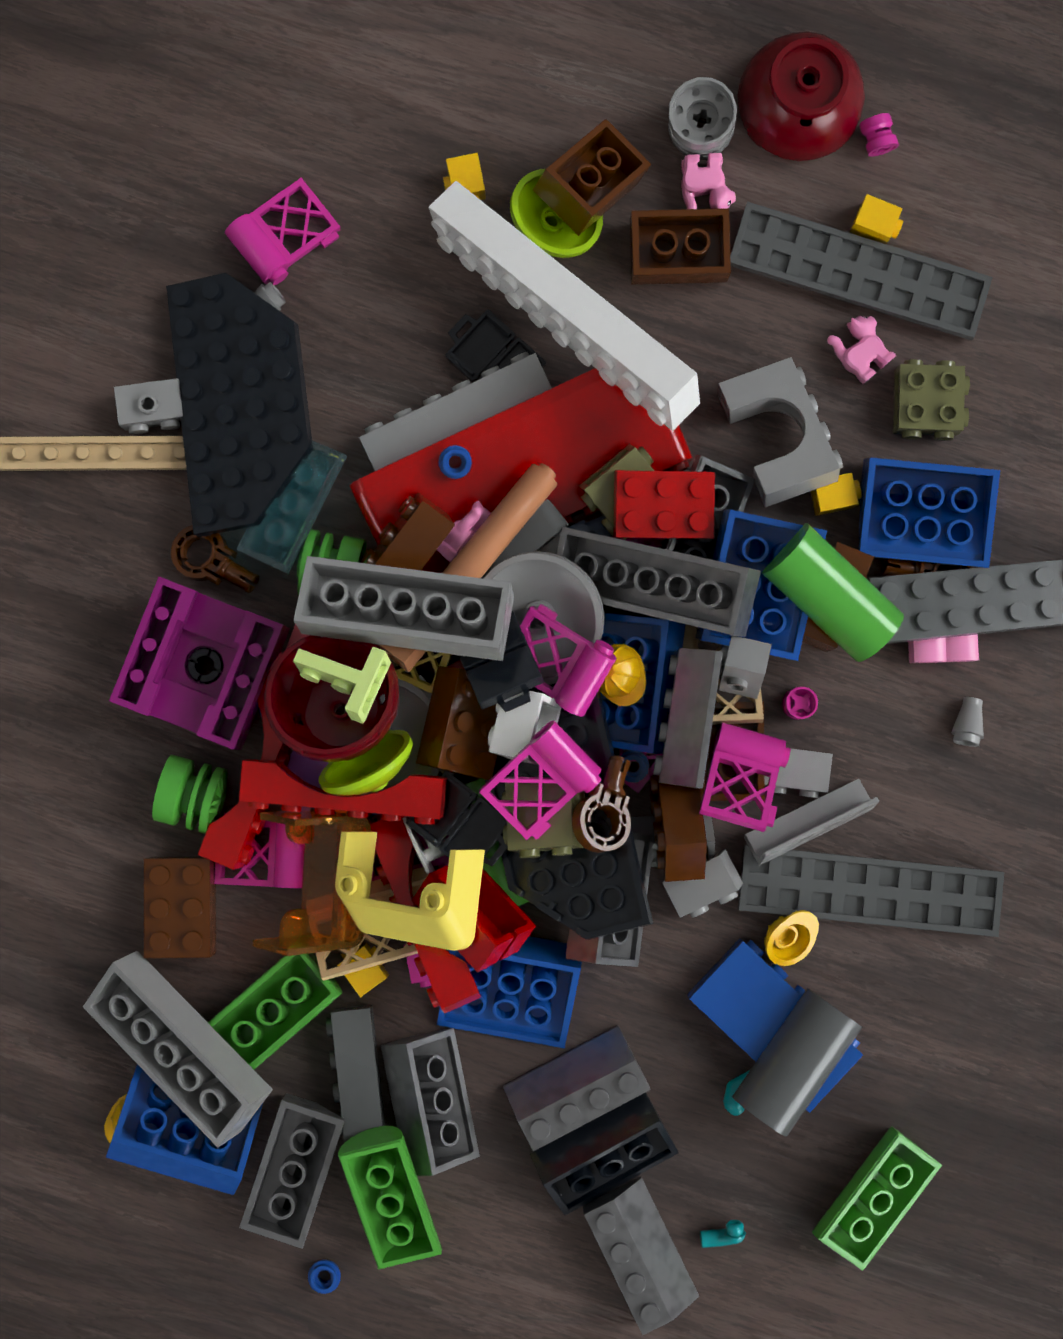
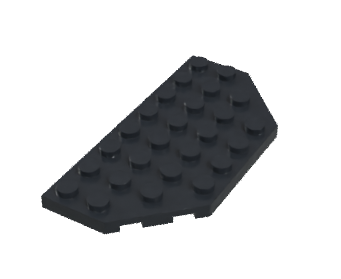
M227 273L168 285L166 288L176 378L179 379L183 410L181 425L193 533L198 537L258 526L267 514L265 512L274 499L281 496L294 478L292 474L303 459L306 461L313 451L298 324Z
M533 687V688L529 689V691H534V692H539V693L545 694L544 692H542L541 690L537 689L536 687ZM599 690L583 717L571 714L561 708L558 725L601 768L599 777L602 784L609 764V758L615 755ZM497 755L493 776L511 759ZM521 762L518 765V777H538L539 765ZM514 769L506 777H514ZM543 769V777H550ZM499 782L490 791L498 800H502L505 782ZM597 808L591 815V822L586 823V827L592 826L593 831L603 838L609 837V833L612 830L611 819L601 809ZM632 829L621 847L602 853L592 852L583 847L572 849V855L553 856L552 850L540 851V857L520 858L518 852L509 851L507 847L501 855L508 889L534 904L536 908L556 921L563 923L586 940L653 924ZM613 840L607 841V845H609Z

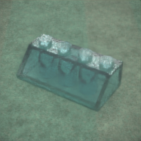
M313 440V451L306 461L303 459L292 474L294 478L281 496L274 499L265 512L267 515L261 524L246 529L237 547V550L286 574H289L347 458L345 454Z

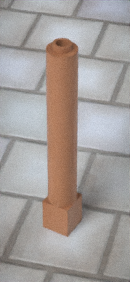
M543 463L539 466L531 464L442 573L482 578L556 488L557 482L554 479L556 477L554 471ZM378 644L386 651L392 661L408 673L426 652L424 650Z

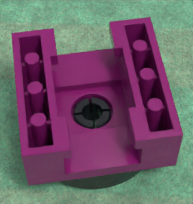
M158 577L109 701L143 715H151L195 732L199 737L230 749L242 750L259 708L257 700L270 667L282 650L290 628L247 610L244 611L165 578ZM210 657L214 661V668L217 670H213L208 675H203L200 671V663L203 659Z

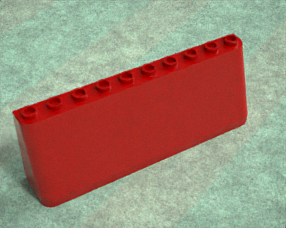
M594 368L354 481L349 487L377 545H379L381 539L378 537L381 531L389 522L395 524L401 513L398 510L408 496L414 498L418 492L450 515L453 522L462 520L471 511L476 501H479L484 508L492 513L531 464L539 466L543 463L556 474L554 479L557 482L556 488L547 499L551 501L570 525L574 522L572 517L584 512L585 516H589L599 511L596 509L592 512L581 499L584 491L579 485L627 445L631 444L636 449L642 446L654 461L650 464L654 471H685L690 467L688 462L692 461L693 457L679 425L674 431L664 424L662 426L657 425L649 417L648 411L640 404L635 406L630 403L624 396L623 390L617 385H608L599 375V371ZM452 445L465 448L472 459L470 471L464 477L458 479L445 476L440 470L438 463L441 452ZM452 456L449 459L450 467L457 468L460 466L461 459L459 456ZM436 550L421 571L442 573L450 562Z

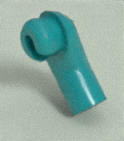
M749 1071L730 1080L726 1085L723 1103L725 1109L733 1116H738L745 1110L732 1096Z
M730 1220L724 1229L700 1231L701 1247H719L741 1243L746 1235L744 1224L740 1220Z

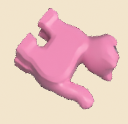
M709 153L707 155V167L697 166V163L700 161V154L686 155L684 160H682L681 170L683 177L681 188L687 209H697L694 197L710 194L709 204L711 209H726L736 201L735 192L725 185V176L722 171V153Z
M858 316L855 319L851 318V322L847 323L852 336L859 340L858 343L848 349L844 347L841 339L837 336L831 335L827 339V343L834 348V352L844 368L856 375L862 384L866 383L877 373L874 369L870 368V362H875L881 370L896 357L894 352H889L885 348L882 340L876 335L877 321L872 316Z
M476 501L471 511L462 520L454 522L455 526L437 548V551L451 562L491 512L484 508L479 501Z

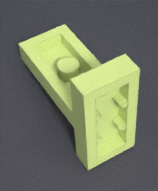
M372 647L362 671L302 649H298L293 660L301 672L300 675L306 680L314 683H319L320 680L331 683V687L341 693L348 695L351 693L345 710L351 720L364 724L391 664L386 651L376 647Z

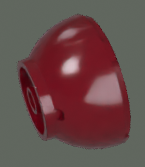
M806 31L793 32L775 38L763 46L747 64L740 79L737 96L743 125L748 131L749 137L759 147L781 158L804 161L830 155L849 140L861 119L865 91L859 66L849 51L838 41L830 37ZM804 77H811L814 84L808 86L803 83L802 79ZM800 120H811V125L801 126Z
M309 635L288 647L283 653L280 652L270 667L264 692L265 713L270 727L279 740L297 754L314 761L323 762L349 761L364 755L377 746L388 733L397 715L399 705V683L392 661L364 724L351 720L347 712L343 715L336 714L337 708L341 706L346 707L351 693L349 695L341 693L332 688L331 683L320 680L319 683L306 680L300 675L301 672L293 660L298 649H302L362 671L372 647L383 649L377 644ZM385 695V701L382 704L380 697ZM297 716L302 718L303 725L296 724L295 718Z

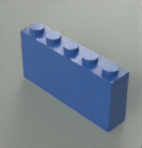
M739 938L693 987L687 996L756 1062L805 990L799 985L793 989L785 981L789 975L782 968L774 963L769 966L761 958L765 952L751 939L746 944ZM856 1038L806 1110L809 1113L863 1056L857 1049L860 1042Z

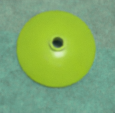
M539 169L525 175L516 185L510 200V213L516 229L550 256L570 258L588 251L601 234L603 215L578 236L533 191L545 169Z
M390 730L377 746L364 755L349 761L329 762L319 776L320 786L325 792L339 796L360 795L383 789L387 786L388 781L397 775L410 756L413 741L409 733L404 730Z

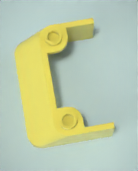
M341 831L335 889L361 932L452 951L466 949L472 944L475 937L485 850H450L446 884L431 883L427 885L421 893L420 906L414 907L370 898L377 832Z

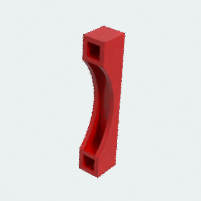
M266 677L257 700L262 715L264 732L261 760L280 761L288 766L290 755L287 754L289 747L279 740L270 727L265 713L264 692L267 682ZM297 716L295 718V722L298 725H302L299 724L301 719L300 716ZM239 801L224 816L209 824L198 855L232 870L243 868L244 865L250 862L253 856L254 847L251 845L255 835L260 834L265 825L266 816L263 815L265 809L249 808V802Z
M246 759L242 760L239 801L249 802V808L268 809L269 804L282 805V811L302 812V807L315 808V814L335 815V810L348 811V817L368 818V813L381 814V820L401 821V816L415 817L414 823L434 824L435 819H441L444 816L447 777L412 774L398 784L382 791L339 796L327 793L322 788L308 783L293 773L283 762Z
M401 816V821L379 820L367 825V831L377 832L375 855H378L381 866L376 869L383 885L390 884L394 895L389 897V901L416 907L412 901V874L417 852L402 819L405 816ZM407 942L408 946L414 944L419 954L418 957L414 958V962L420 976L427 975L432 987L426 990L434 1008L440 1006L445 1014L481 998L471 971L464 960L452 955L446 949Z

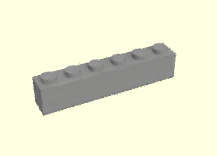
M528 352L521 353L510 360L512 364L502 369L499 366L492 367L482 372V378L473 383H470L469 380L460 382L452 387V393L441 397L440 394L433 395L423 401L424 406L412 411L411 408L404 409L394 415V421L385 425L382 422H377L364 429L366 434L359 438L374 470L377 471L551 389L552 387L536 353L529 355Z

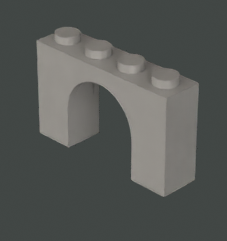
M792 357L718 384V397L729 424L763 412L773 411L793 418L803 432L804 438L793 452L754 466V483L764 507L838 482L840 469L843 468L839 452L837 450L832 451L828 442L831 437L826 423H820L817 417L818 405L813 394L808 395L804 387L806 385L804 372L801 367L796 368Z

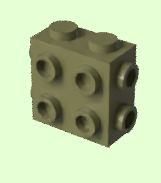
M917 359L905 360L904 364H900L894 370L893 434H902L903 439L909 440L921 439L922 435H934L935 440L948 441L953 440L954 436L964 431V427H967L969 422V409L964 408V400L970 388V378L965 376V366H955V361L948 360L937 361L936 365H923V361Z
M631 444L627 445L579 485L584 491L581 499L592 512L596 509L601 512L605 517L601 523L612 537H614V471H654L650 466L654 461L642 446L636 449Z
M505 782L502 800H513L514 783ZM518 783L517 800L538 801V783ZM542 783V801H556L565 793L557 783ZM584 790L577 793L548 820L551 827L537 840L533 836L526 840L507 821V825L503 828V839L505 844L508 845V850L518 852L520 858L540 857V851L552 850L553 856L572 855V849L583 848L574 835L572 815L576 805L585 798ZM505 806L513 814V806ZM517 806V819L526 828L537 819V807ZM542 807V813L549 807Z

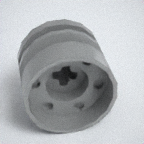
M697 77L686 81L675 91L669 103L668 132L672 144L682 154H700V159H708L707 155L709 153H721L729 145L734 134L737 105L733 93L724 83L709 77ZM700 118L706 119V124H704L703 128L697 127Z

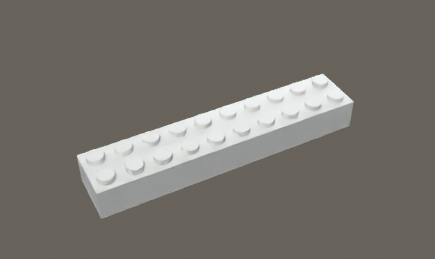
M455 181L429 206L433 219L431 224L437 231V242L444 251L449 254L454 252L459 256V260L465 268L471 272L476 270L482 275L483 281L492 290L498 288L503 292L507 301L514 308L519 309L521 307L525 310L530 320L537 327L542 328L544 326L552 332V337L562 347L568 345L575 351L576 357L585 366L589 367L592 365L599 371L601 378L608 385H617L623 390L624 396L630 403L635 406L640 404L648 411L649 417L657 425L662 426L664 424L674 431L700 404L698 377L693 369L459 182Z

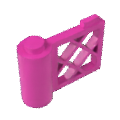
M299 178L250 214H244L235 219L227 227L225 234L264 284L271 282L273 285H277L288 276L287 269L320 244L325 249L339 239L337 232L340 231L341 227L305 181ZM301 190L308 199L307 209L289 207V197ZM311 204L315 207L316 210H311ZM269 211L283 212L281 227L267 225L261 217ZM287 213L306 216L304 230L285 228ZM310 216L323 218L330 227L322 233L308 231ZM274 233L280 234V240ZM284 234L303 237L302 247L290 254L283 245ZM307 238H312V240L306 243Z
M540 604L538 609L532 606L523 619L520 628L539 670L541 667L555 664L558 674V680L554 687L545 682L535 687L551 698H554L556 703L567 712L583 717L617 659L613 654L614 648L601 640H596L593 643L556 621L558 614L543 604ZM534 618L545 624L547 638L532 640L529 627ZM553 629L559 632L560 634L554 635ZM566 637L576 643L577 646L570 657L560 659L556 639ZM549 641L554 660L539 664L534 645ZM568 661L563 669L562 662Z
M552 720L543 726L516 756L479 789V793L526 840L531 836L537 840L551 827L548 820L568 801L583 790L589 793L600 783L601 778L599 774L601 773V768ZM528 755L539 764L538 777H518V765ZM514 769V777H506ZM543 769L550 777H543ZM499 782L514 783L513 800H498L490 791ZM518 783H538V801L517 800ZM542 783H557L565 793L556 801H542ZM505 806H513V814ZM517 806L537 807V819L527 828L517 819ZM542 807H549L542 813Z
M722 722L715 739L713 756L699 814L764 832L767 826L773 827L777 807L771 804L780 766L784 768L787 766L791 752L790 748H786V740ZM719 763L732 766L738 776L724 782L717 771ZM755 773L768 776V785L756 791L748 777ZM716 781V783L718 784V786H716L715 788H713L714 782ZM742 781L750 796L737 802L728 787ZM722 791L731 805L725 809L709 806L711 796ZM765 794V798L763 801L760 796ZM754 800L761 810L760 820L747 817L741 806Z
M283 815V821H266L264 827H270L269 842L261 848L257 841L253 840L251 846L254 847L257 854L247 865L243 866L234 878H225V866L215 862L214 884L307 888L310 822H305L303 825L296 819V815ZM261 858L268 865L267 880L259 879L251 870ZM247 874V876H248L250 879H242V878Z

